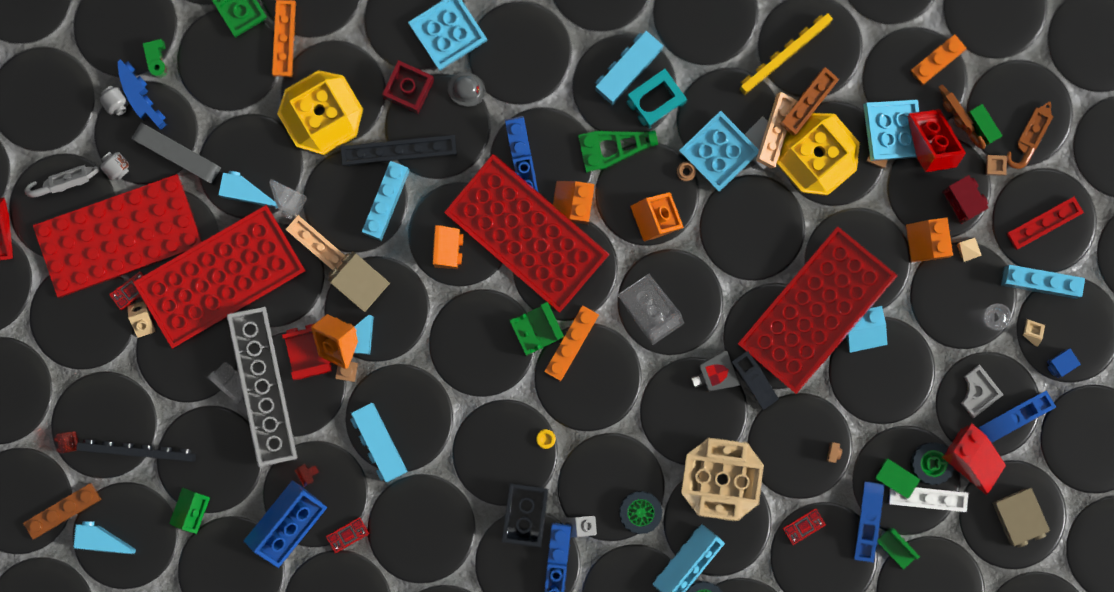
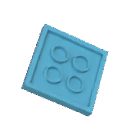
M443 0L408 22L439 71L487 41V38L462 0Z
M918 100L863 104L871 161L917 158L908 114L919 112Z
M720 111L679 151L720 192L758 155L759 149Z

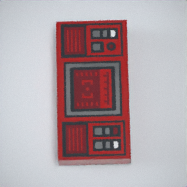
M138 272L110 294L121 310L141 296L133 282L144 276L142 272Z
M815 508L782 529L792 545L826 524Z
M361 517L326 537L334 552L337 553L370 533Z

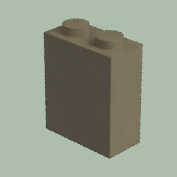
M352 251L351 254L347 253L341 260L343 263L339 268L335 267L330 272L328 281L366 312L390 283Z
M1025 488L992 502L1011 546L1023 547L1028 544V540L1046 537L1045 533L1050 531L1032 488Z

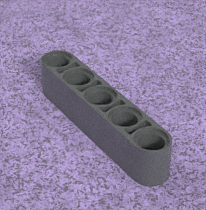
M141 122L131 138L140 145L210 184L214 182L221 170V167Z

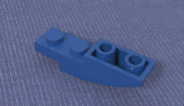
M120 59L118 61V73L123 91L130 105L142 120L149 116L160 129L164 128L167 125L163 121L166 117L159 109L155 111L151 107L154 103L145 95L148 92L145 88L147 83L141 76L137 78L132 73L135 69L128 61L124 63Z
M524 116L505 119L514 171L538 192Z
M1046 390L979 427V430L992 443L1053 410L1056 406Z
M867 481L864 483L854 560L874 563L884 484Z
M552 523L545 592H564L571 525Z

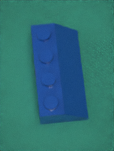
M292 480L245 538L244 542L253 552L279 568L328 507Z

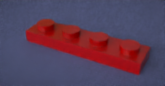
M1074 196L1010 231L1007 235L1014 248L1018 250L1084 212Z

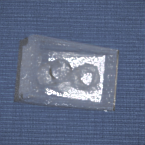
M650 274L618 294V297L652 345L684 324L680 311Z

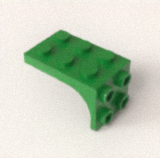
M212 0L234 37L239 36L267 19L257 0Z

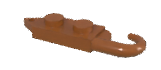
M940 85L938 88L943 96L944 108L953 114L955 124L965 130L972 142L978 148L984 149L986 144L983 138L975 133L972 125L974 123L954 94L950 93L943 85Z
M1051 102L1046 103L1040 108H1035L1017 143L1018 148L1025 153L1019 163L1013 162L1011 160V152L1007 153V163L1012 168L1021 169L1029 163L1053 118L1051 115Z

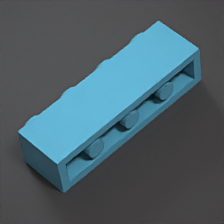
M649 32L639 33L633 40L635 44L631 48L627 47L621 53L622 58L618 63L614 61L608 68L609 73L606 76L601 75L595 82L597 85L595 90L611 105L616 102L663 49V45Z
M392 161L389 162L363 227L362 233L364 235L382 241L409 174L408 167Z
M1007 265L1004 267L1001 286L1078 299L1083 295L1085 278Z
M374 403L351 413L353 418L350 420L355 429L359 428L362 434L359 438L363 446L367 445L370 450L368 456L371 462H376L379 468L376 472L380 480H385L387 483L407 473L408 471Z
M701 524L687 543L681 547L678 554L669 562L665 570L657 576L653 585L661 592H686L725 543Z

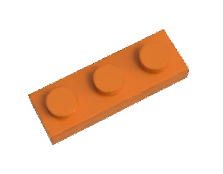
M954 34L910 72L921 85H924L967 48Z

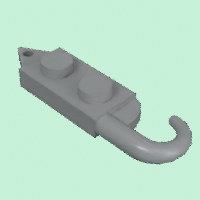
M82 165L49 176L43 183L42 188L31 191V188L37 185L36 181L27 185L25 194L28 197L34 198L51 192L52 194L62 192L68 188L89 182V178L98 173L99 169L98 167Z

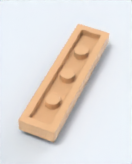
M782 92L776 96L756 161L771 169L776 167L787 132L779 123L797 101Z
M299 215L286 228L291 235L332 270L335 267L339 268L343 263L341 260L345 255Z

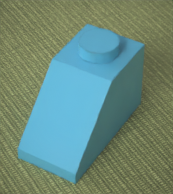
M372 315L366 316L355 326L358 343L354 354L370 355L373 329Z

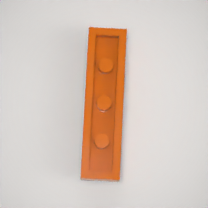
M276 0L272 75L275 77H292L295 1Z
M582 305L545 369V373L559 381L563 379L599 314Z

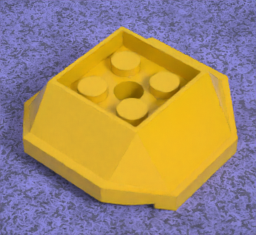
M318 70L285 89L277 114L297 148L326 155L357 137L363 108L343 75ZM324 107L325 111L322 115H316V108Z
M813 113L795 136H792L788 131L786 132L776 164L801 193L828 196L857 171L860 142L835 114ZM815 148L823 151L822 157L815 156Z

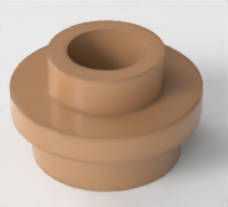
M683 162L677 168V175L683 181L692 180L696 174V168L690 162ZM683 169H689L690 174H683Z

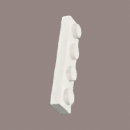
M916 487L910 498L907 499L890 488L888 504L967 512L968 493Z

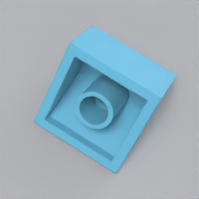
M882 306L870 308L848 333L846 340L849 353L887 345L886 322Z

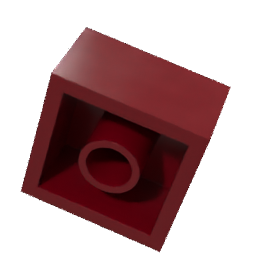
M398 60L382 96L392 103L419 114L434 82V77Z
M969 175L942 191L961 224L989 208L987 206V198L983 194L981 195L977 189L979 187L978 183Z

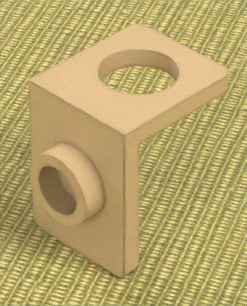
M141 301L129 305L128 318L137 337L154 333L155 328L148 314L145 302ZM142 307L139 311L133 312L135 308Z

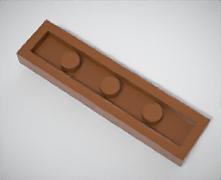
M824 67L779 124L792 136H795L839 79Z
M90 483L25 521L23 524L34 540L102 499L93 484Z

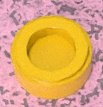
M545 429L538 433L536 441L541 448L548 449L555 444L556 438L552 431Z

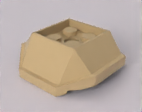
M708 438L686 455L681 494L699 516L738 521L759 504L764 465L748 443ZM719 474L727 476V482L724 485H720L717 482Z

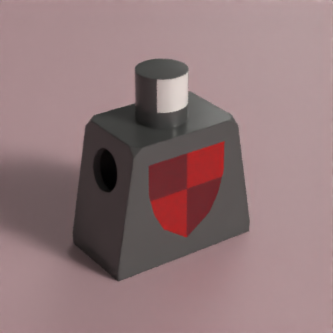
M727 351L698 366L701 374L691 377L694 388L705 385L708 392L740 385Z

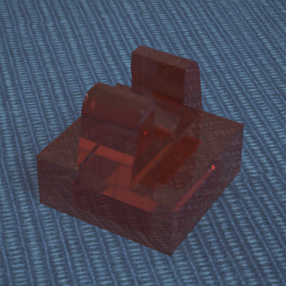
M75 431L57 434V437L54 438V442L58 441L59 448L56 449L58 453L78 451L76 450L78 442Z
M305 464L295 470L303 487L314 482L312 476L319 473L316 466L307 469Z

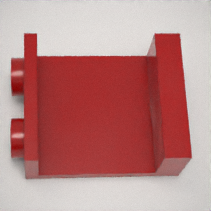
M314 324L306 325L304 330L298 331V328L286 330L287 334L282 335L289 354L293 380L332 372L330 361L318 355L311 326Z

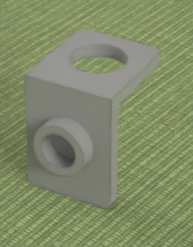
M595 516L562 518L561 520L562 524L571 523L572 531L570 537L597 535Z

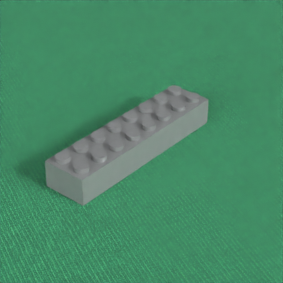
M266 307L227 314L258 467L297 459Z

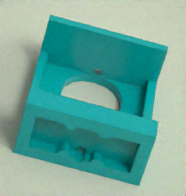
M663 69L629 93L627 96L628 101L626 102L632 110L638 112V119L643 126L647 125L650 128L652 124L672 110L685 104L687 98L667 70ZM663 83L673 98L655 111L646 112L640 107L641 97Z

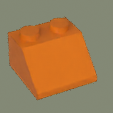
M556 181L553 206L572 222L589 224L595 184L577 181Z
M670 192L645 198L630 206L644 241L652 240L684 228Z
M948 217L906 225L911 263L953 256Z
M435 225L433 265L435 268L458 269V264L462 265V253H459V245L463 246L464 234H460V229Z
M326 314L311 326L318 355L347 369L358 343L356 329L353 325Z

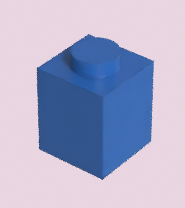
M1071 348L1065 349L1047 361L1049 365L1048 370L1053 376L1056 375L1057 378L1063 377L1081 365Z

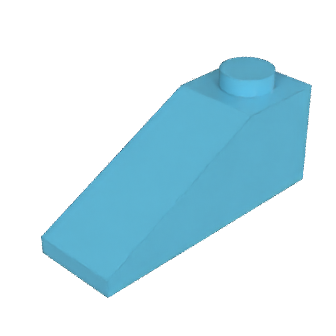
M229 171L228 174L223 173L219 190L221 198L263 206L267 205L273 208L278 207L275 201L240 176L239 172Z
M82 521V524L76 525L74 548L129 554L136 552L135 548L100 526H94V522Z

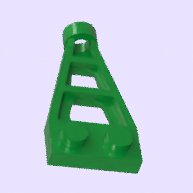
M655 130L648 132L594 131L578 135L586 173L606 169L650 146L658 145ZM647 136L649 138V143H647L645 140ZM624 138H634L636 140V147L623 151L621 140ZM604 140L614 141L617 144L618 150L614 155L604 157L601 152L600 143Z

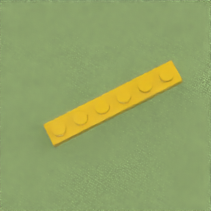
M826 14L824 17L822 15L817 17L813 21L815 25L810 29L808 27L804 28L799 33L800 37L796 41L791 39L784 46L786 48L781 53L777 51L770 57L772 61L767 65L764 63L755 70L757 73L753 77L747 76L741 82L743 84L740 88L741 92L744 95L829 25L833 18L829 14Z

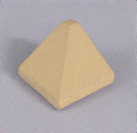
M975 238L957 244L963 262L982 256Z
M1027 319L1023 336L1038 347L1043 339L1045 325Z

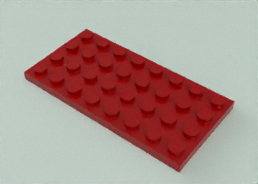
M494 154L491 155L444 212L559 313L610 255Z
M178 174L33 225L58 298L181 255L202 242Z
M265 205L133 283L173 349L225 319L227 314L237 312L304 273L306 270L269 207Z
M837 226L740 340L738 345L745 351H748L753 358L797 394L895 280L897 275Z

